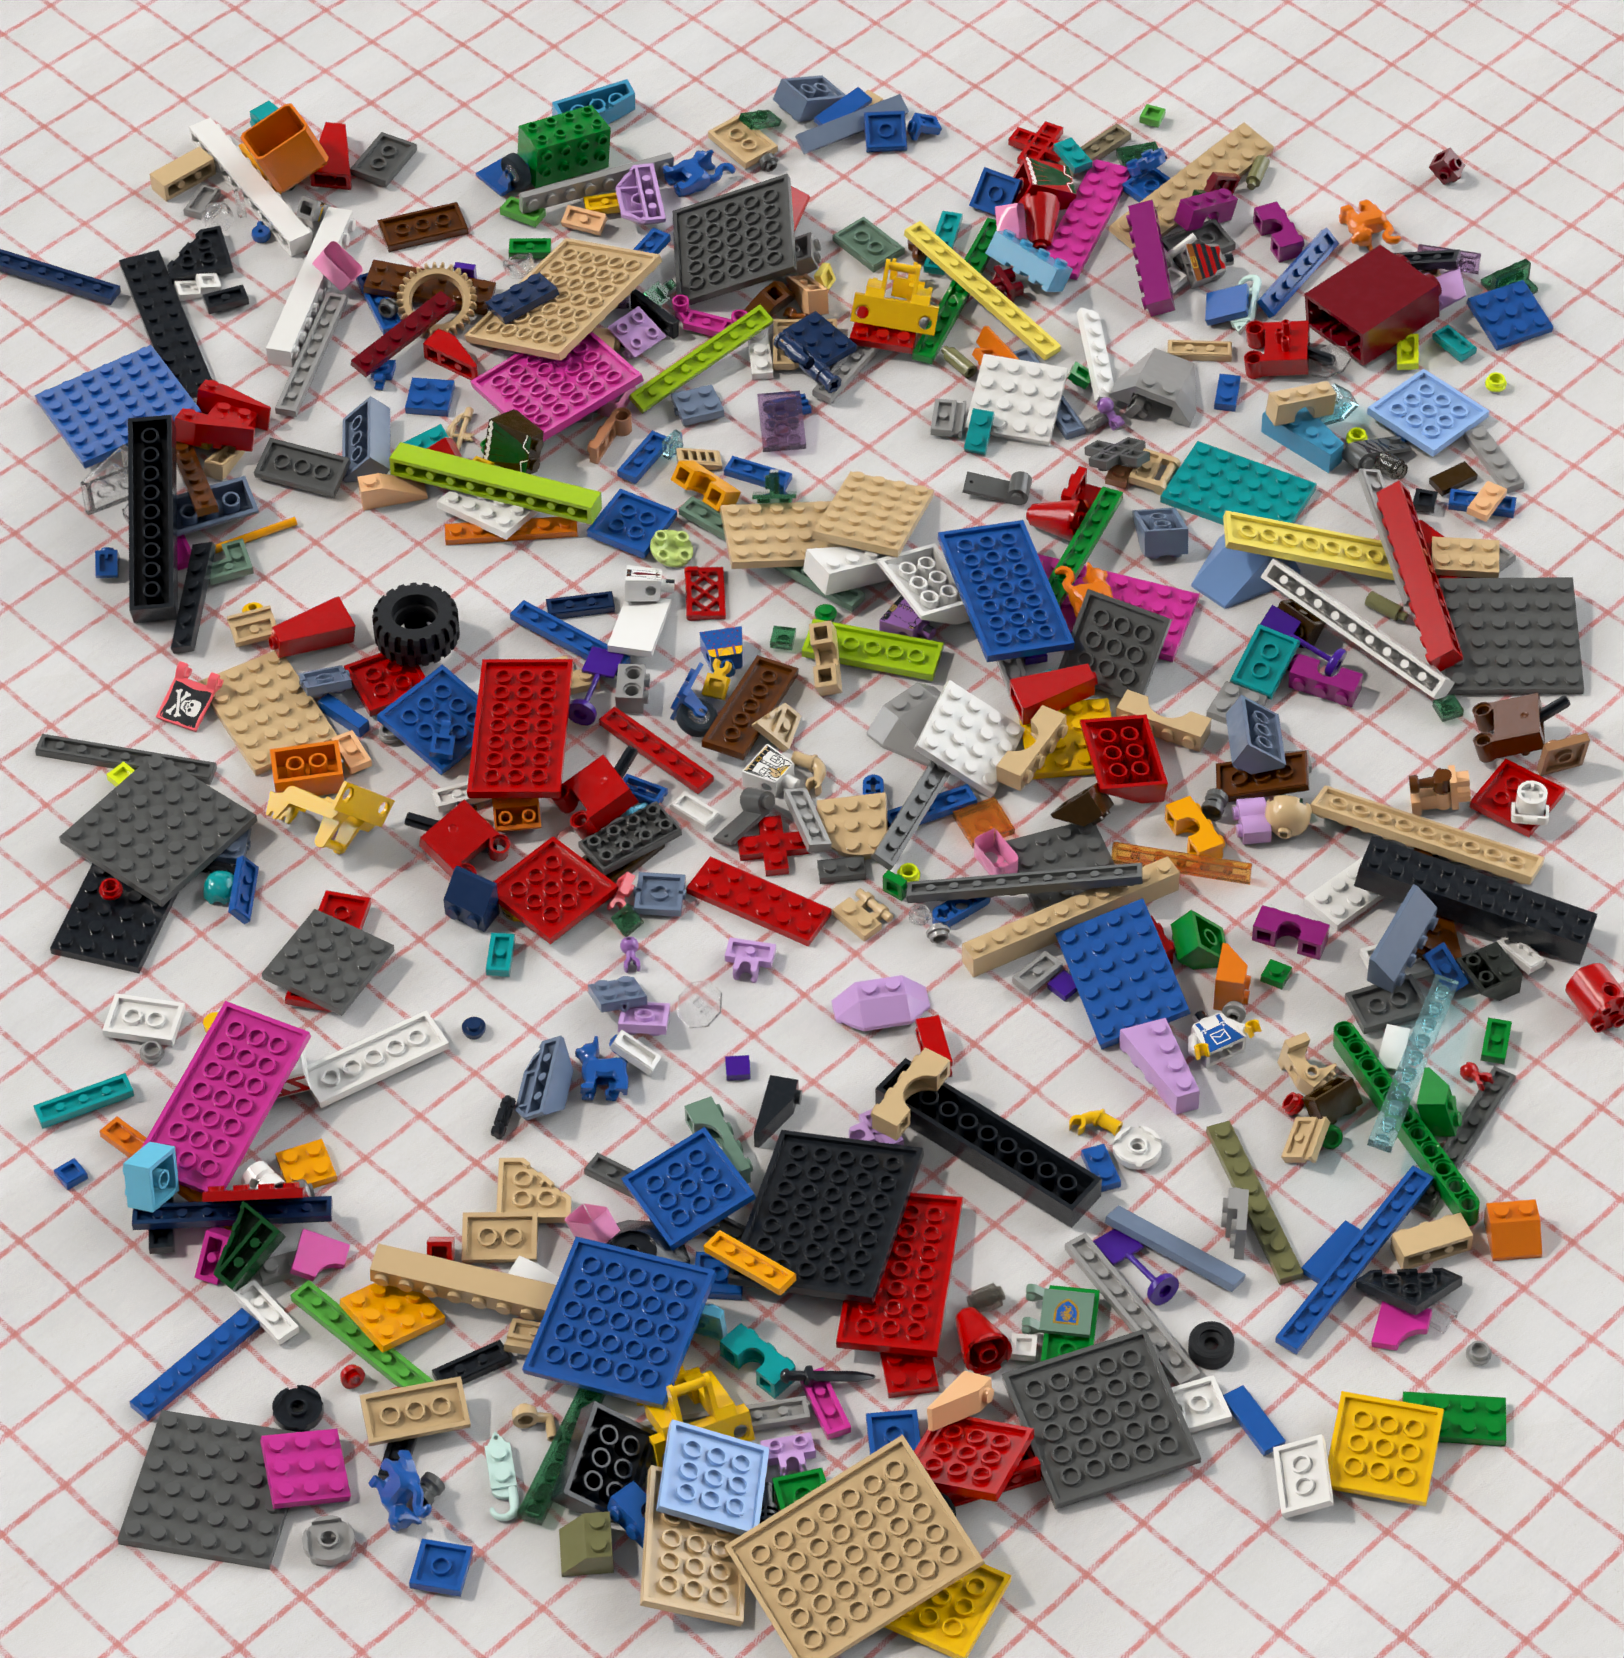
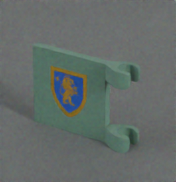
M1028 1284L1026 1287V1300L1032 1302L1043 1300L1040 1321L1031 1317H1024L1022 1319V1333H1047L1090 1338L1095 1293L1047 1289L1036 1284Z

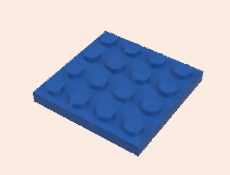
M442 664L377 714V720L436 772L443 775L472 752L478 694ZM442 720L451 721L450 735L456 736L452 760L429 757L433 733H440Z
M705 1127L621 1178L627 1190L672 1251L756 1199L755 1193Z

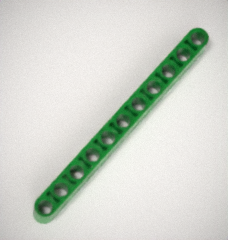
M1348 1021L1336 1023L1333 1029V1047L1419 1168L1434 1177L1432 1186L1435 1187L1436 1192L1440 1193L1441 1199L1451 1213L1454 1215L1461 1212L1468 1226L1475 1225L1479 1220V1198L1355 1026Z

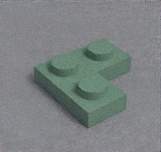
M243 538L221 544L226 559L213 562L209 580L211 585L254 574Z

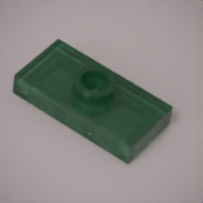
M770 110L745 112L739 116V121L751 130L778 127L782 121Z

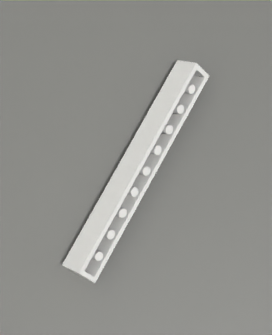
M211 117L189 126L193 145L196 148L200 146L214 158L215 170L258 220L269 227L271 235L284 250L293 257L310 249L313 238L310 227H306L301 217L295 215L291 206L283 201L279 192L274 191L271 183L262 177L259 169L253 167L250 159L242 154L239 146L233 144L229 135H225L221 126L218 123L216 124Z
M328 207L266 347L269 364L293 367L306 340L308 330L311 329L313 319L319 311V305L324 300L326 289L331 286V281L312 263L331 241L337 242L342 248H345V245L348 246L350 234L355 231L356 220L353 219L352 210Z
M1272 559L1262 574V579L1432 698L1443 701L1455 684L1448 677L1284 563Z

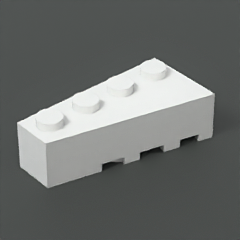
M848 546L806 549L803 571L825 596L890 580L877 563V559L887 557L888 555Z

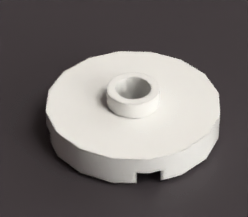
M1133 1126L1125 1127L1114 1137L1113 1153L1115 1159L1129 1169L1140 1170L1149 1168L1156 1164L1161 1157V1139L1154 1130L1146 1126H1139V1128H1133Z

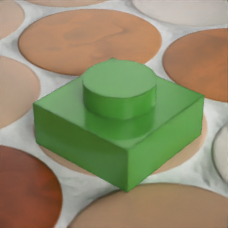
M1146 104L1140 115L1139 123L1159 128L1165 117L1166 109Z

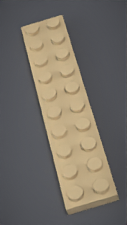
M1243 122L1141 202L1153 200L1158 214L1161 235L1164 237L1179 225L1174 221L1180 199L1191 197L1194 189L1204 190L1207 179L1212 172L1236 173L1241 177L1251 169L1258 155L1268 156L1273 152L1274 146ZM1128 211L1113 222L1108 231L1132 250L1136 246L1135 243L1132 244L1129 234L1133 230L1127 222L1126 215H1129Z
M1326 785L1310 804L1312 813L1316 814L1319 818H1328L1337 821L1341 825L1352 826L1360 829L1362 832L1379 835L1386 840H1395L1407 847H1416L1428 851L1432 855L1446 857L1452 862H1461L1470 865L1474 869H1482L1491 872L1495 876L1512 879L1519 884L1530 885L1542 868L1545 857Z

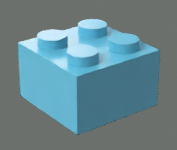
M148 1142L123 1163L126 1186L125 1196L127 1197L128 1208L154 1212L179 1191L175 1146Z

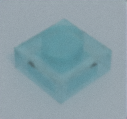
M676 429L662 441L663 457L671 460L676 455V448H683L682 432Z

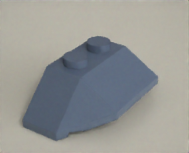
M561 1035L542 1041L539 1046L540 1050L532 1057L524 1071L515 1111L526 1121L565 1109L574 1070L565 1040Z

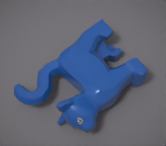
M698 150L692 158L682 160L673 167L663 166V173L668 185H674V190L678 197H684L695 192L704 191L711 184L721 179L723 171L735 173V167L730 163H722L716 168L711 159L714 151ZM715 169L714 175L708 174L705 171Z
M618 1034L614 1035L610 1039L609 1046L612 1045L613 1041L615 1040ZM595 1036L593 1043H586L575 1051V1057L582 1063L581 1072L584 1083L581 1084L580 1094H582V1100H593L597 1085H608L609 1088L605 1090L606 1101H616L620 1092L623 1095L628 1094V1061L618 1055L619 1058L598 1059L600 1055L598 1036Z
M399 1450L398 1455L400 1459L398 1461H391L385 1458L380 1467L383 1471L388 1472L389 1477L382 1480L377 1475H373L368 1483L371 1488H377L382 1505L389 1513L388 1522L390 1527L396 1532L400 1529L408 1528L412 1523L421 1524L422 1521L419 1518L427 1517L432 1511L430 1504L423 1507L424 1492L415 1462L409 1450ZM412 1496V1507L414 1513L407 1507V1503Z

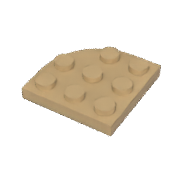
M886 793L817 800V812L832 843L831 848L843 857L864 856V859H872V854L888 830Z

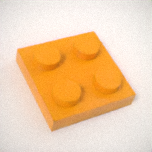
M322 1139L275 1153L277 1163L286 1183L304 1179L308 1184L311 1183L314 1189L337 1181V1175Z

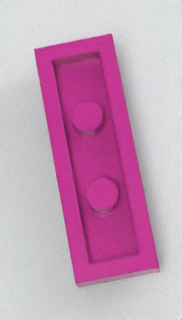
M821 1367L813 1371H824V1369ZM800 1381L827 1440L851 1433V1425L831 1383L814 1381L812 1387L804 1384V1381Z

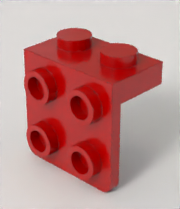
M1079 466L1075 474H1071L1068 487L1063 489L1061 501L1083 499L1087 501L1090 508L1101 487L1087 484V468Z

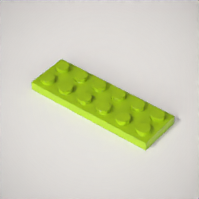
M813 619L811 624L825 621ZM832 622L837 631L840 664L933 681L944 649L943 642ZM808 631L802 648V657L815 659Z

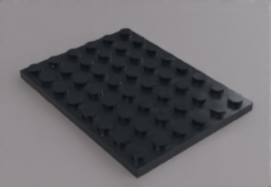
M781 1130L740 1242L796 1274L797 1280L785 1292L873 1304L924 1156L923 1148ZM730 1268L727 1276L728 1284L769 1290L735 1269Z

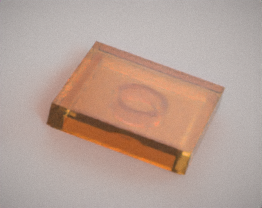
M995 796L953 811L954 820L972 848H974V840L977 836L994 828L1003 838L1015 834L1014 826Z

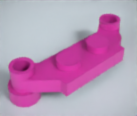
M676 295L672 299L675 318L682 322L683 329L712 337L747 314L745 310H735L731 314V319L690 309L689 298L685 295Z

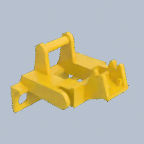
M893 258L892 262H890L891 259H886L883 280H878L875 277L873 279L869 278L866 292H855L850 321L934 336L939 306L930 305L933 288L929 287L926 289L924 288L925 282L919 281L921 265L918 262H914L913 265L896 263V258ZM889 270H891L889 280H893L891 296L905 298L907 301L885 297ZM898 272L909 273L908 278L897 276ZM865 306L868 308L869 314L866 318H859L857 316L856 310L858 307ZM928 317L931 319L932 325L929 329H922L920 327L919 321L921 318Z
M347 781L343 782L334 800L328 796L321 798L309 791L289 786L281 793L270 791L266 815L271 816L274 812L272 818L282 821L286 817V824H290L296 818L299 811L305 813L306 810L322 815L323 818L314 840L315 845L319 848L326 847L332 849L334 853L340 855L346 851L359 830L369 832L375 826L382 828L395 800ZM350 789L348 796L343 799L344 792ZM385 802L383 811L379 813V807ZM338 830V833H337V836H336L335 841H334V840H331V838L333 837V835H334V834L336 833V831Z
M682 1364L674 1386L672 1384L666 1386L668 1402L665 1409L644 1404L646 1418L657 1431V1434L649 1436V1441L654 1447L658 1467H663L662 1456L665 1453L668 1427L671 1420L683 1422L677 1398L688 1395L694 1404L701 1403L710 1415L688 1424L731 1437H735L734 1430L737 1426L745 1425L746 1433L742 1437L735 1438L748 1442L755 1440L749 1409L744 1403L735 1406V1403L711 1370L702 1374L697 1366L685 1371Z

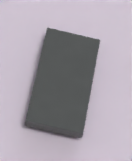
M655 801L579 841L578 846L602 874L607 875L681 836L682 829Z

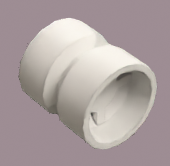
M258 1161L249 1166L241 1179L242 1185L249 1184L250 1189H258V1184L274 1183L275 1188H282L283 1183H286L264 1161Z

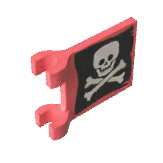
M180 661L176 668L175 678L160 706L156 718L197 732L215 693L222 687L224 680L220 679V675L213 672L209 675L207 685L190 680L188 678L192 673V669L188 667L187 663Z

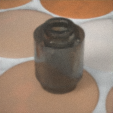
M1383 452L1376 459L1375 468L1393 480H1400L1407 474L1408 466L1405 464V461L1389 452Z
M994 1283L971 1292V1295L966 1296L968 1306L976 1308L981 1314L1002 1307L1003 1300L1006 1299L1001 1286L996 1287Z

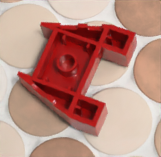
M205 379L198 388L196 405L201 410V413L193 409L182 408L175 417L174 423L176 427V441L200 447L201 443L213 444V448L221 449V445L236 447L238 451L252 452L255 429L269 430L271 407L227 385L220 384L215 380Z

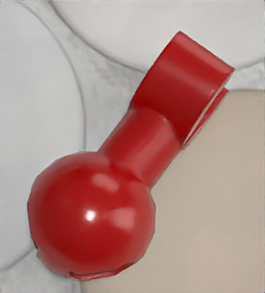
M1466 1062L1465 1065L1460 1067L1461 1077L1467 1081H1476L1477 1087L1481 1091L1485 1090L1483 1082L1494 1083L1492 1075L1488 1072L1480 1073L1477 1065L1473 1062Z

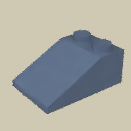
M823 75L781 79L773 100L782 110L792 115L795 121L803 122L814 120L815 116L840 100L845 94Z
M1176 508L1132 510L1140 550L1144 557L1157 559L1165 555L1181 557L1182 554H1188V527Z

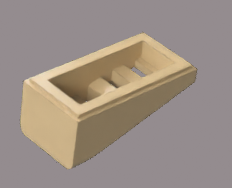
M223 445L221 449H218L204 461L205 476L222 481L231 472L245 451H238L236 447Z
M676 448L677 464L678 461H695L707 470L722 469L720 452L718 450Z

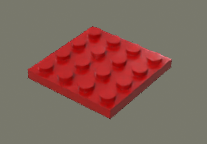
M554 836L494 881L497 883L499 905L549 944H552L614 896L618 890L616 883Z
M966 1417L935 1431L927 1429L914 1453L939 1491L997 1502L1035 1437L1034 1428Z

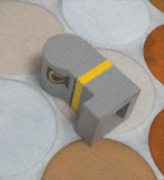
M302 195L296 215L310 221L322 222L328 207H331V205Z

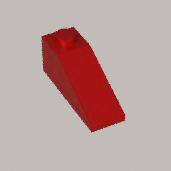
M438 328L423 343L425 359L469 380L478 377L477 364L456 336Z

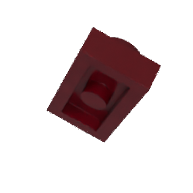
M1212 172L1207 179L1204 191L1211 192L1225 188L1231 194H1234L1241 177L1236 173Z

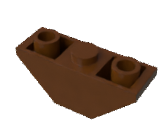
M773 281L761 290L744 310L748 313L758 305H761L772 317L795 300L796 296L783 282Z

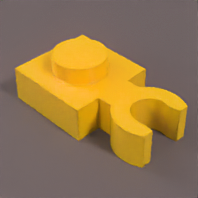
M715 658L713 661L714 673H707L701 694L705 697L725 701L731 681L729 677H726V674L731 671L732 663L726 661L725 666L720 668L721 661Z

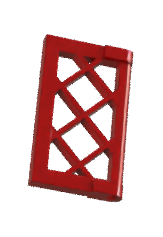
M685 567L686 619L688 621L726 619L723 567ZM717 575L718 581H713L709 576ZM691 576L700 577L695 582L691 581ZM704 580L711 584L706 590L698 586ZM693 588L701 593L696 598L692 597L691 590ZM715 588L718 589L717 598L710 594ZM703 597H707L712 602L704 606L698 601ZM716 604L719 606V611L710 610ZM696 605L701 611H692V606Z

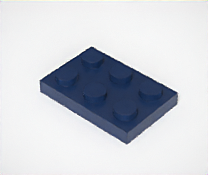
M539 272L529 276L528 279L519 284L512 285L505 292L494 295L485 303L487 308L506 325L560 294L557 287Z
M816 311L783 330L788 332L790 338L794 341L800 342L808 353L816 356L828 367L857 351V344Z

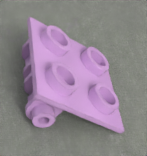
M1459 265L1457 268H1453L1436 277L1442 288V293L1439 296V311L1467 296Z
M639 306L607 327L625 347L623 354L627 359L636 358L666 338V335Z

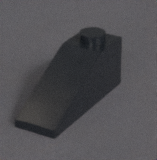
M770 1075L754 1130V1147L759 1148L794 1114L796 1104L800 1105L802 1100L799 1080Z

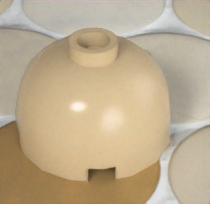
M1277 795L1274 796L1273 801L1268 800L1266 803L1265 818L1271 825L1272 832L1280 838L1288 839L1301 835L1310 823L1312 808L1307 802L1306 805L1300 803V798Z

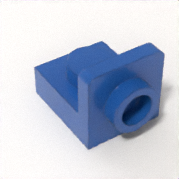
M914 113L907 125V131L914 141H917L921 132L928 135H939L942 130L936 116Z
M111 547L95 550L96 579L119 578L118 561L120 560L118 550H114Z

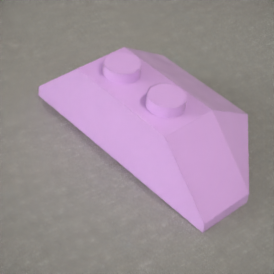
M654 164L633 165L615 187L621 218L640 225L666 222Z
M900 975L855 982L832 1000V1008L837 1023H844L861 1031H869L912 1024L915 1019H918L924 1011L930 1008V1003L925 986Z

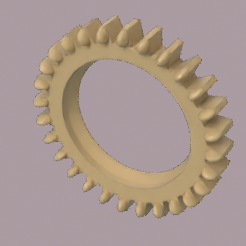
M433 262L432 268H429L427 263H425L424 270L417 266V274L410 271L409 276L411 279L404 277L405 285H399V289L402 292H397L398 300L396 303L399 307L398 313L402 315L401 320L414 312L412 308L413 294L422 283L428 280H447L453 283L462 295L463 303L460 313L447 323L434 324L421 335L422 338L426 333H429L430 337L438 328L445 332L452 331L455 335H458L457 327L465 330L463 323L470 324L469 317L475 316L473 310L477 309V304L475 303L477 301L476 289L472 286V280L468 279L466 273L461 275L460 268L453 272L452 264L447 269H445L444 262L441 263L439 268H437L436 262Z

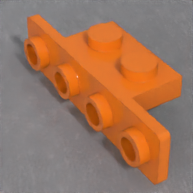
M983 326L976 341L980 348H975L972 356L978 361L980 366L984 354L1020 360L989 326Z

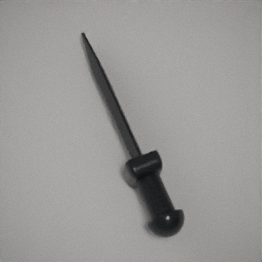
M812 1365L806 1366L804 1371H789L788 1368H785L780 1373V1379L784 1383L804 1381V1384L812 1387L814 1381L859 1382L875 1378L874 1374L858 1371H813Z

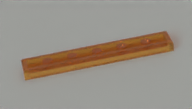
M1113 842L1111 857L1116 864L1142 863V867L1168 856L1180 874L1248 885L1251 882L1252 863Z

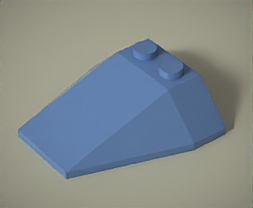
M1223 534L1217 540L1193 580L1191 587L1222 608L1227 609L1277 589L1261 578L1272 559L1284 563L1298 574H1300L1301 570L1295 561L1228 549L1225 546V534Z

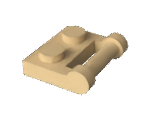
M1144 448L1143 451L1150 452V460L1139 468H1133L1129 475L1128 483L1151 489L1156 494L1161 495L1166 489L1174 471L1178 470L1181 462L1176 457ZM1161 465H1166L1167 467L1160 480H1155L1154 478Z

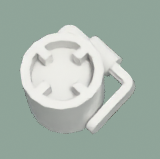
M1526 781L1518 787L1516 802L1511 803V821L1513 823L1548 824L1549 805H1546L1548 792L1543 784L1537 781Z

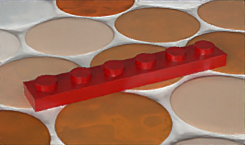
M615 706L599 718V725L628 746L637 749L638 753L695 793L699 794L714 782V775Z

